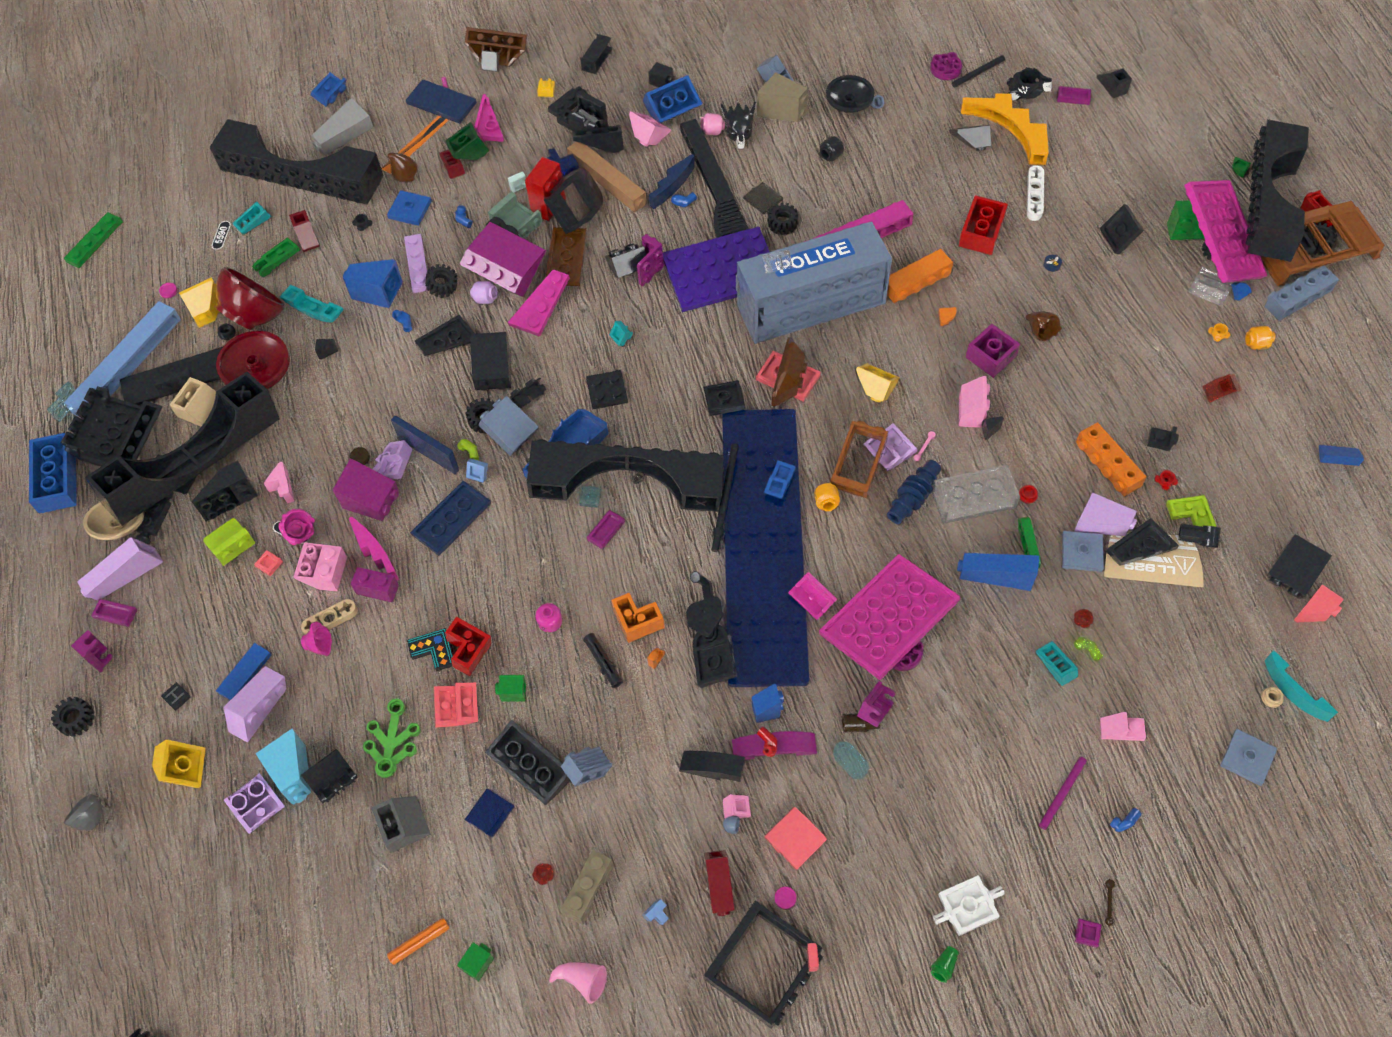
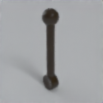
M1108 879L1105 882V886L1108 888L1105 923L1111 926L1114 924L1112 918V888L1115 886V882Z

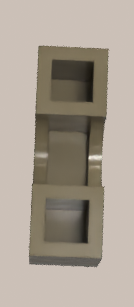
M592 850L561 908L564 916L584 925L593 907V900L601 884H605L614 867L611 858Z

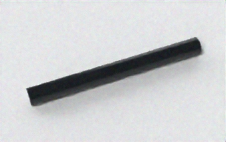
M1001 55L952 82V86L955 88L1005 61V57Z

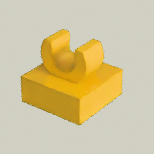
M540 78L537 90L538 97H554L555 81H552L551 78H548V81H543Z

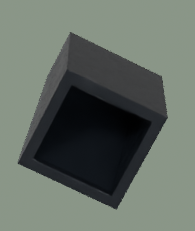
M507 333L470 334L472 381L475 390L485 391L489 389L502 390L511 388V349Z
M1295 534L1281 552L1267 577L1270 578L1269 582L1275 586L1280 587L1282 585L1287 588V592L1296 598L1301 596L1303 598L1332 555Z

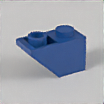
M772 684L752 696L751 705L756 723L780 718L781 710H784V698L782 691H778L776 684Z

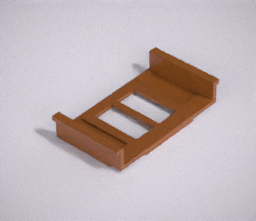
M1351 200L1305 212L1304 226H1308L1327 255L1311 259L1300 243L1291 262L1264 256L1260 257L1274 282L1280 287L1285 285L1289 275L1366 253H1369L1373 260L1381 257L1380 252L1385 245L1360 209ZM1329 219L1349 249L1334 253L1314 223Z

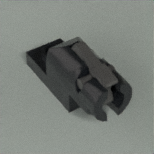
M578 107L573 111L566 109L557 117V122L571 131L600 128L604 125L602 119Z

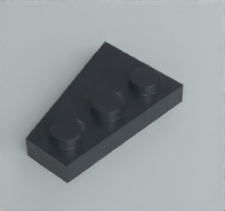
M457 315L414 342L423 355L428 356L470 344V334L475 333L463 318Z
M1150 518L1110 546L1106 552L1121 566L1176 550L1179 545Z

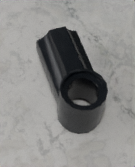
M1181 524L1178 540L1218 548L1221 528Z

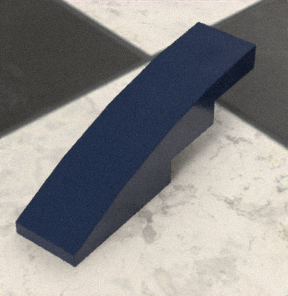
M693 154L666 170L667 177L658 182V189L649 194V204L652 209H656L667 201L688 179L695 168Z

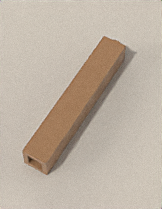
M575 142L567 148L568 158L578 168L586 169L598 184L633 212L647 204L646 192L587 145Z

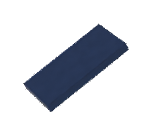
M424 79L421 80L406 99L408 105L461 124L477 103L476 98Z
M394 416L391 419L400 441L405 440L411 448L453 474L459 471L452 449L398 416Z
M462 481L410 533L427 548L440 556L491 504V501L465 481Z

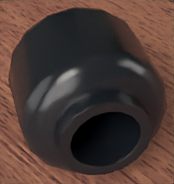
M835 136L827 138L820 145V155L827 161H834L844 151L842 141Z

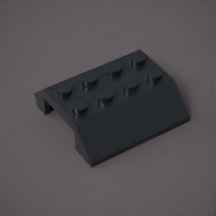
M97 386L96 390L89 388L84 397V400L87 402L82 401L76 412V415L79 417L74 416L68 427V430L71 432H66L60 442L65 446L64 450L80 461L100 467L118 455L137 460L162 410V406L148 401H144L142 406L110 397L108 389Z

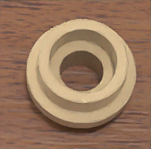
M1268 687L1261 694L1263 703L1268 707L1276 708L1283 703V693L1276 687ZM1269 696H1273L1275 701L1270 699Z

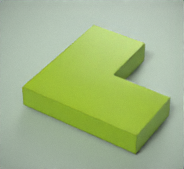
M1205 495L1167 500L1166 506L1171 520L1191 518L1195 526L1217 527Z

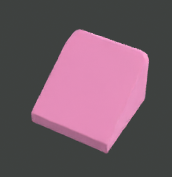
M729 795L723 799L725 819L730 816L739 817V819L751 817L748 796Z

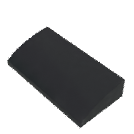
M513 720L507 724L485 751L489 757L544 805H547L570 781L561 768L563 762Z

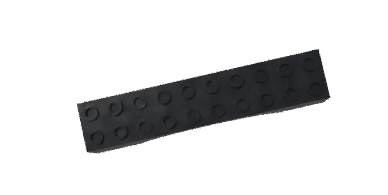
M230 119L226 120L210 145L220 170L367 205L384 176L376 152L345 146L332 155L316 160H287L270 153L266 149L256 125Z
M1268 119L1265 126H1261L1259 140L1256 139L1253 147L1255 150L1252 158L1254 162L1251 180L1253 181L1250 186V191L1252 192L1249 197L1251 203L1248 208L1250 214L1247 220L1249 225L1246 234L1249 235L1245 243L1248 246L1247 253L1289 262L1294 257L1304 235L1305 211L1285 200L1276 190L1272 181L1283 176L1296 175L1308 148L1309 127Z
M245 372L216 391L214 405L208 418L201 428L180 447L162 456L145 460L128 459L118 455L85 478L101 504L123 526L280 420L269 391L252 375Z
M539 439L531 441L527 476L529 498L567 501L575 489L586 480L609 471L628 470L646 474L661 482L675 496L681 509L719 512L724 455H719L716 452L705 454L698 451L681 452L677 449L665 451L660 448H625L621 445L612 447L603 444L586 445L582 442L572 444L564 441L548 442Z

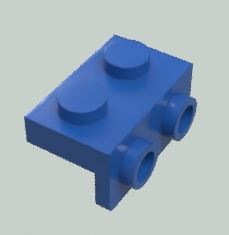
M329 72L311 91L310 95L327 107L330 103L333 104L339 93L342 94L345 91L347 79L343 77L340 80Z

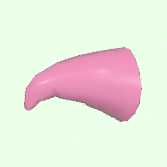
M569 962L558 965L552 971L549 981L554 982L556 979H564L574 985L586 1001L592 1004L597 1001L604 991L607 972L603 965Z

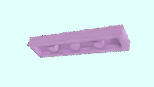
M421 234L405 236L404 240L413 293L427 291V286H425L427 265Z

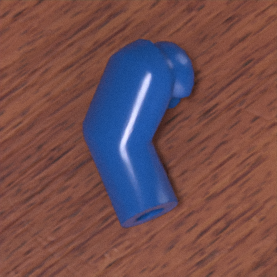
M693 192L688 196L677 194L671 198V202L680 207H687L697 200V196Z
M394 310L392 317L397 322L403 324V331L410 332L412 330L410 315L403 311Z

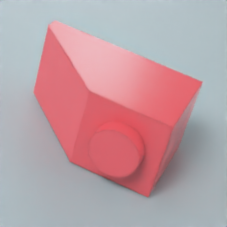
M1321 585L1294 621L1297 623L1326 621L1331 615L1335 617L1340 612L1342 607L1339 605L1344 599L1324 585Z

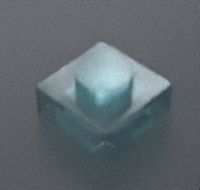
M582 486L579 500L580 506L599 508L601 488Z

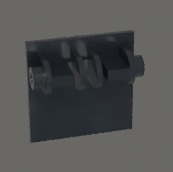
M337 749L301 774L322 804L328 803L336 793L340 794L338 791L341 789L344 791L345 786L347 787L351 783H355V779L358 778Z

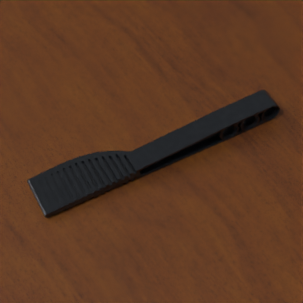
M693 119L680 123L681 134L690 153L694 155V161L716 203L713 219L715 238L748 230L745 219L741 215V211L698 121Z

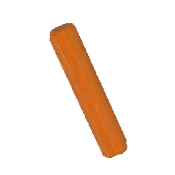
M441 918L387 954L389 961L395 965L446 932L449 929L448 923L444 918Z

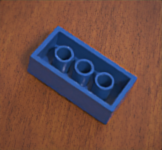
M65 433L29 440V503L39 514L77 506L76 457L64 450L65 446L60 443Z

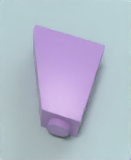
M1092 492L1074 532L1126 536L1128 529L1133 530L1137 522L1134 519L1137 511Z

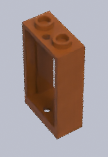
M852 421L831 478V484H834L838 490L867 499L888 440L889 431L879 426H869L863 421ZM855 433L881 441L866 484L840 476Z

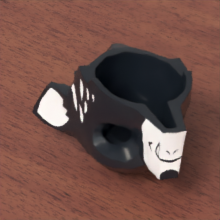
M1026 67V69L1016 72L1006 83L1010 86V92L1007 94H1012V101L1034 99L1043 91L1052 90V78L1042 75L1036 68Z
M754 101L751 110H749L747 105L743 109L740 103H737L735 109L730 106L728 112L721 103L727 135L736 142L738 148L742 149L744 148L745 141L752 135L756 102Z

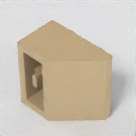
M190 377L170 403V407L178 418L202 426L212 410L216 391L206 383Z

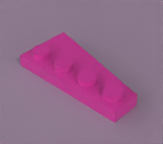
M552 270L507 322L508 325L540 337L570 279L569 275Z

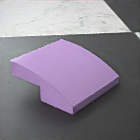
M894 423L885 429L889 431L888 440L880 460V464L887 471L917 452V448ZM870 438L863 445L875 457L881 441Z

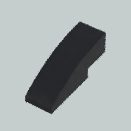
M684 751L679 772L716 780L723 778L741 782L745 757L710 751Z

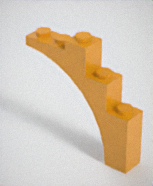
M995 93L994 98H962L961 114L974 115L998 123L1008 129L1022 144L1027 154L1029 165H1046L1049 154L1047 124L1030 123L1029 109L1012 108V94Z

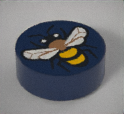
M1048 255L1043 263L1044 268L1048 271L1056 272L1061 268L1062 259L1057 255Z

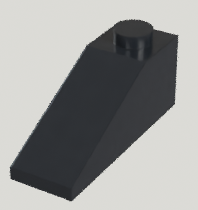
M621 125L572 131L573 141L607 152L617 153L624 150Z

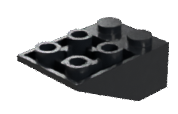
M237 460L221 468L192 500V503L203 519L208 521L227 511L233 510L245 502L251 501L258 495Z

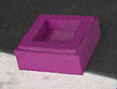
M1079 918L1077 920L1074 942L1094 948L1099 947L1102 924Z

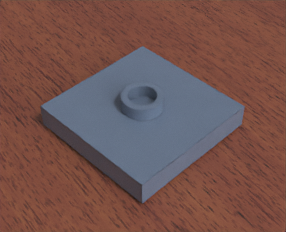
M1063 531L1062 568L1102 572L1104 569L1103 534Z
M1236 729L1220 766L1261 786L1265 781L1277 748Z

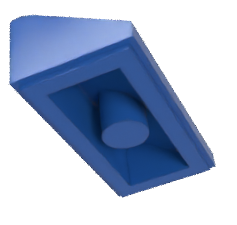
M1318 446L1321 463L1360 466L1364 460L1358 448Z

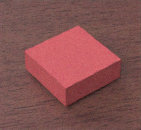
M266 550L254 565L271 576L283 561Z
M808 943L809 972L817 971L819 967L817 944Z

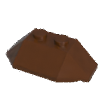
M466 27L464 43L479 63H482V51L497 52L500 56L498 65L510 67L525 52L527 35Z
M787 337L772 393L771 406L774 407L797 395L798 389H802L804 378H802V373L806 374L808 363H805V355L791 337Z

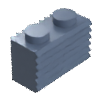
M586 747L579 753L573 751L565 757V761L561 765V768L575 787L598 778L600 779L601 777L603 778L612 767V763L607 759L603 750H600V747L592 749Z

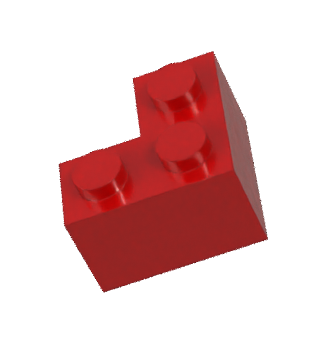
M456 616L445 632L447 641L459 647L451 658L452 666L470 677L491 646V636Z

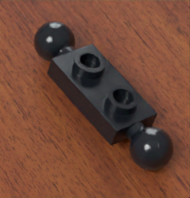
M174 492L146 510L143 521L136 530L140 534L135 539L150 545L149 536H157L171 506L168 500L173 497Z

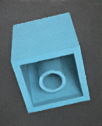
M290 729L256 753L280 792L292 805L302 802L311 793L310 786L301 776V774L308 770L306 745L293 729Z

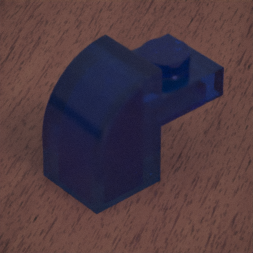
M554 147L548 149L549 157L547 159L560 163L562 176H566L569 172L579 169V164L573 154L560 158Z

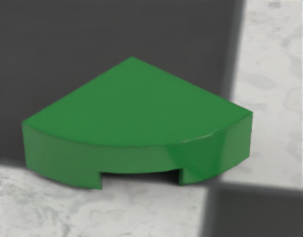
M1235 156L1232 167L1234 172L1243 178L1251 163Z

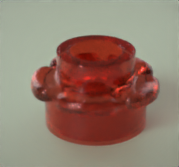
M1081 609L1074 614L1075 618L1073 620L1077 626L1088 628L1090 624H1093V615L1089 610Z
M542 863L534 868L532 876L534 881L540 885H545L553 879L554 872L551 865Z

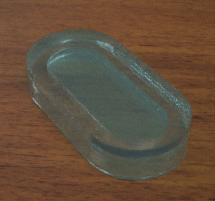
M839 742L835 745L833 757L840 766L854 779L866 777L869 765L861 754L848 742Z

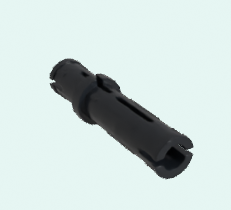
M590 633L586 635L583 641L599 664L600 672L607 677L612 688L619 687L623 683V679H621L616 671V665L610 661L595 634Z

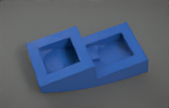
M777 461L764 493L783 499L796 466Z

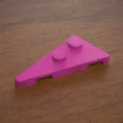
M483 94L475 128L485 141L504 142L503 134L490 105L489 98L486 94Z

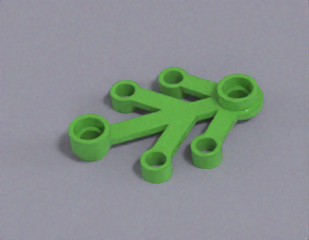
M392 699L387 705V709L391 714L387 737L380 729L381 727L377 721L372 720L367 724L369 733L374 734L385 748L384 756H382L377 751L374 741L367 740L363 744L364 751L370 754L377 762L375 771L382 778L392 776L399 762L407 756L411 757L417 753L415 744L409 742L404 745L403 750L393 756L395 748L411 736L416 737L421 732L417 723H411L405 731L396 737L400 716L405 712V705L400 699ZM396 707H401L399 711L394 712ZM372 725H377L376 729L370 730ZM417 727L416 732H411V729ZM373 744L372 749L367 750V746ZM409 747H414L413 751L407 752V749ZM386 765L390 766V768L387 771H383V768Z

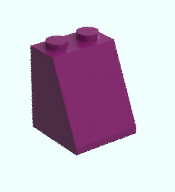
M353 459L348 461L333 488V492L343 509L382 522L385 516L389 514L393 501L399 495V489L394 480Z

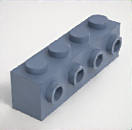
M1322 266L1319 269L1315 268L1308 275L1300 276L1292 284L1288 283L1281 290L1273 291L1267 297L1268 301L1264 307L1280 321L1333 291L1339 279L1326 266Z

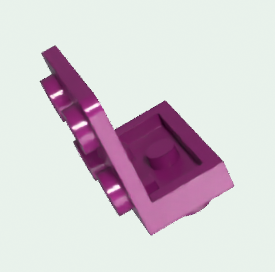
M647 234L642 237V246H644L646 256L637 264L638 280L641 286L649 283L652 277L657 272H660L664 266L662 244L656 238L650 237Z

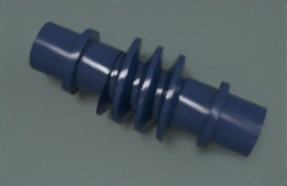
M928 460L923 467L921 466L916 470V475L908 476L897 490L898 498L892 501V507L887 512V517L895 524H901L905 517L911 516L913 510L920 509L921 505L924 504L929 494L933 491L931 485L936 483L937 475L941 471V466L936 461Z

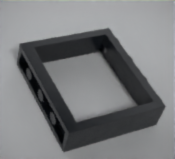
M755 900L704 974V980L772 1029L774 1024L779 1026L786 1014L783 1013V1010L787 1004L792 1006L798 997V994L795 993L800 985L804 987L811 976L808 974V959L770 1017L718 980L717 976L758 916L806 950L808 943L815 942ZM817 944L818 961L820 963L823 958L821 955L822 947Z

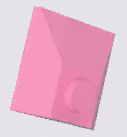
M632 111L629 113L634 136L644 146H655L671 131L670 128L662 123L659 124L655 119L646 114Z

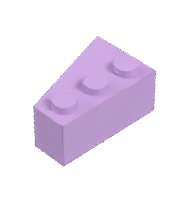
M266 666L256 674L224 706L228 732L248 743L277 701L285 693V676Z

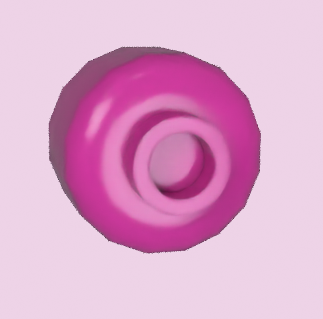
M546 603L537 609L535 618L538 627L542 631L554 632L560 628L562 615L556 605Z

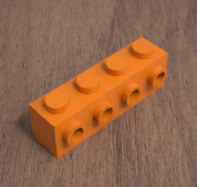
M939 249L892 273L889 276L887 296L893 303L906 299L907 296L919 292L928 285H933L937 280L946 278L951 274L953 261L942 249Z
M1098 422L1079 433L1076 440L1078 447L1089 456L1090 461L1096 464L1103 476L1111 481L1118 492L1125 497L1142 487L1147 476Z

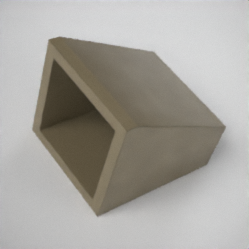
M775 72L757 92V116L798 122L808 112V88Z

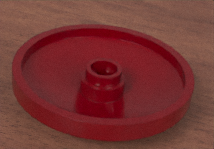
M266 331L245 332L232 338L223 346L217 357L216 369L225 385L248 372L268 389L277 384L286 374L290 364V354L283 340L273 333Z

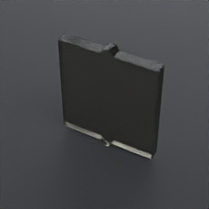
M762 182L744 195L743 199L764 215L772 206L775 207V204L780 203L783 197Z

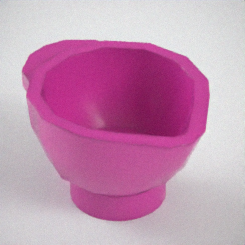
M313 622L308 633L302 636L301 645L304 650L329 656L332 646L331 634L327 627L321 625L320 622Z

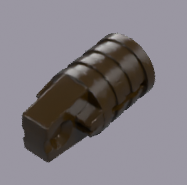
M858 713L842 714L843 732H867L871 729H880V724L878 727H875L857 716Z

